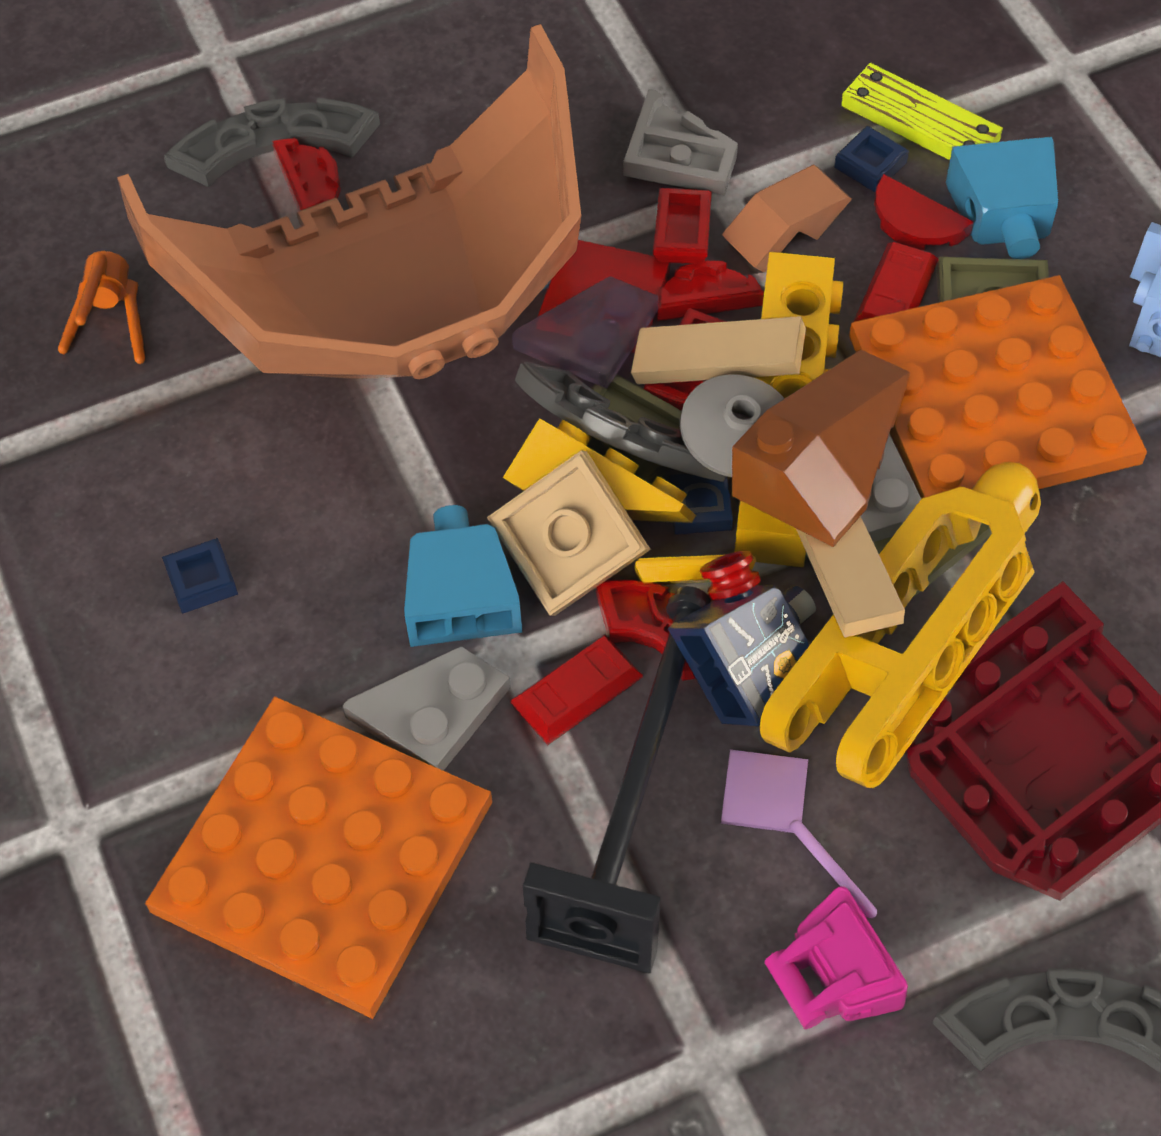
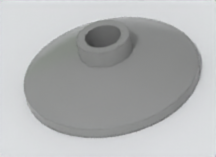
M731 374L708 379L689 394L683 405L680 417V431L685 446L692 456L709 470L720 475L732 477V446L766 410L782 401L784 397L772 386L750 376ZM733 413H742L750 419H739Z

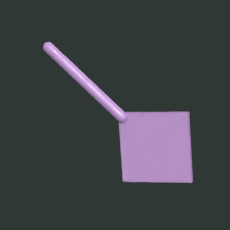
M730 750L721 824L795 833L839 886H844L850 891L864 915L868 918H874L877 915L875 906L802 824L808 759Z

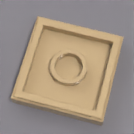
M583 450L487 517L550 616L559 614L651 550L588 452Z

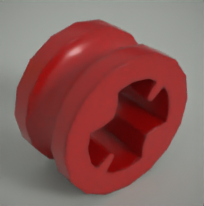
M742 550L729 553L706 563L700 568L702 578L710 579L712 584L707 591L710 599L721 600L744 593L760 583L759 572L751 571L749 564L753 561L751 551Z

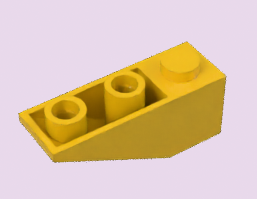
M539 418L503 476L508 482L525 491L583 450L588 452L631 520L692 523L696 517V514L682 503L687 496L684 491L659 476L656 477L652 485L634 475L639 467L638 464L610 447L606 454L602 456L587 447L592 437L565 420H562L556 428Z

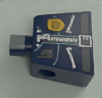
M774 585L755 586L744 593L730 598L714 600L673 623L668 628L721 724L760 725L761 715L769 698L810 645L800 626L815 613L816 607L811 596L799 586L792 585L781 593Z

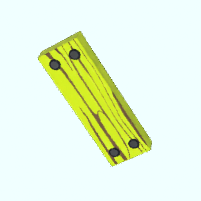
M872 63L866 66L845 90L842 97V107L950 160L952 147L994 143L999 142L1001 138L1002 127Z

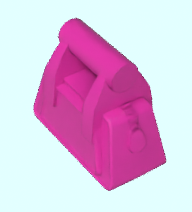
M844 886L835 888L799 924L797 933H795V938L797 939L786 949H781L771 954L764 962L804 1029H810L821 1023L824 1019L832 1018L839 1014L844 1020L854 1021L898 1011L904 1008L906 1002L907 981L852 894ZM808 966H811L824 988L816 997L799 971Z

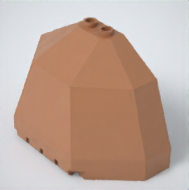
M541 24L530 28L527 70L450 146L437 150L431 163L395 175L394 182L398 191L392 193L387 181L384 179L345 194L350 208L343 211L337 198L297 212L300 228L294 229L288 216L256 228L240 223L226 229L147 214L129 174L117 177L129 222L149 265L261 372L273 374L351 379L413 376L415 379H424L436 374L446 363L466 355L469 358L483 356L498 345V338L512 325L576 252L581 223V208L565 68Z

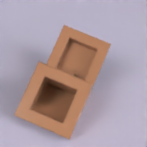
M813 164L755 193L722 233V236L754 268L765 272L767 270L769 252L781 253L799 231L818 240L852 199L818 166Z

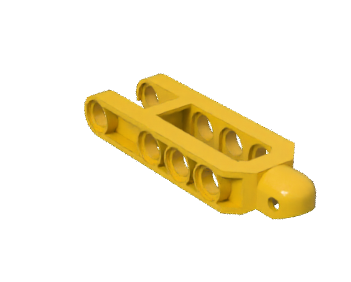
M1004 462L988 469L972 489L962 486L922 498L879 554L904 608L918 590L923 592L929 585L928 576L949 548L955 550L958 545L974 541L978 535L981 523L989 525L992 534L903 654L878 644L886 633L891 635L897 628V625L844 638L833 614L766 703L760 720V733L765 742L789 753L798 749L807 740L819 722L822 724L827 722L852 688L871 696V698L841 739L836 756L837 772L842 777L867 788L877 787L888 777L1034 574L1025 544V533L1038 516L1041 500L1037 479L1030 469L1021 463Z

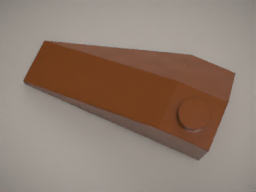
M859 350L766 410L732 446V496L834 547L867 509L872 484L877 469H880L885 445L890 430L894 427L909 381L910 372L870 353Z

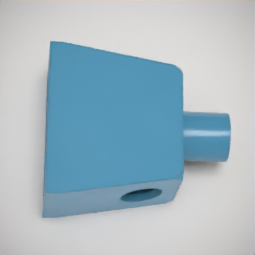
M1052 137L952 147L946 186L959 213L974 221L971 233L974 242L981 245L1005 242L1008 255L1013 259H1026L1039 251V239L1050 235L1058 206L1055 152Z
M448 505L436 510L433 514L435 531L416 533L410 539L404 606L410 647L522 633L519 595L495 527L488 524L470 526L468 511L462 506Z

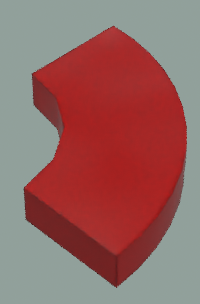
M609 580L596 587V595L610 640L613 643L635 642L654 648L663 654L670 632L668 628L673 622V619L666 612V606L669 598L674 593L668 592L669 587L657 583L643 584L639 580ZM687 662L681 675L682 681L695 679Z

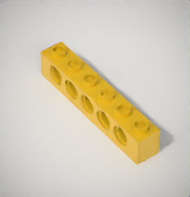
M769 252L761 319L801 316L806 327L800 374L754 377L772 386L784 399L830 370L824 369L825 357L836 358L839 325L829 324V315L840 314L843 281L833 280L835 258ZM740 500L735 552L749 550L752 556H756V562L804 567L806 550L796 528Z

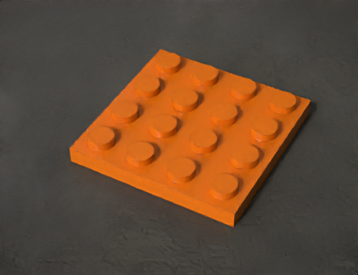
M1060 275L851 323L849 338L855 352L863 350L910 372L905 394L894 427L890 430V435L921 499L962 486L972 489L988 469L1004 462L1021 463L1030 469L1037 479L1038 488L1042 489L1142 465L1147 450Z
M274 696L145 904L150 913L373 1019L492 804L491 791Z

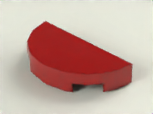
M295 138L272 141L275 156L298 211L334 198L338 199L341 186L337 162L327 149L319 146L318 150L312 146L301 145L299 140Z
M883 174L876 187L875 211L881 220L880 227L882 231L897 243L919 250H924L925 245H942L948 242L949 246H955L972 233L974 221Z
M703 261L701 264L683 265L675 270V276L667 281L662 288L660 287L658 291L657 321L684 317L688 308L709 314L763 306L764 291L756 278L751 274H748L747 278L740 272L728 269L727 263L723 261Z

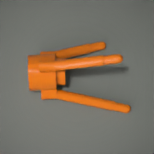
M99 251L94 252L87 258L83 280L78 288L77 299L58 346L60 354L68 352L79 325L82 326L86 323L92 305L97 308L108 309L116 306L120 300H123L125 302L134 360L138 364L145 362L144 342L136 299L139 285L136 281L128 279L129 264L119 254Z

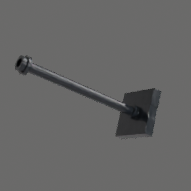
M683 586L678 588L676 593L669 598L666 612L673 619V624L711 603V599L706 592L699 588ZM670 632L591 878L531 862L523 883L524 906L527 907V917L525 920L526 940L651 974L658 951L661 897L616 884L686 663Z

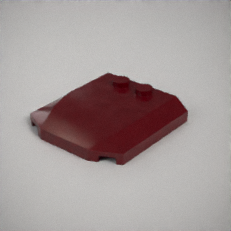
M1064 581L989 635L905 752L912 779L993 872L1058 901L1064 899L1161 824V695L1102 634L1104 623Z

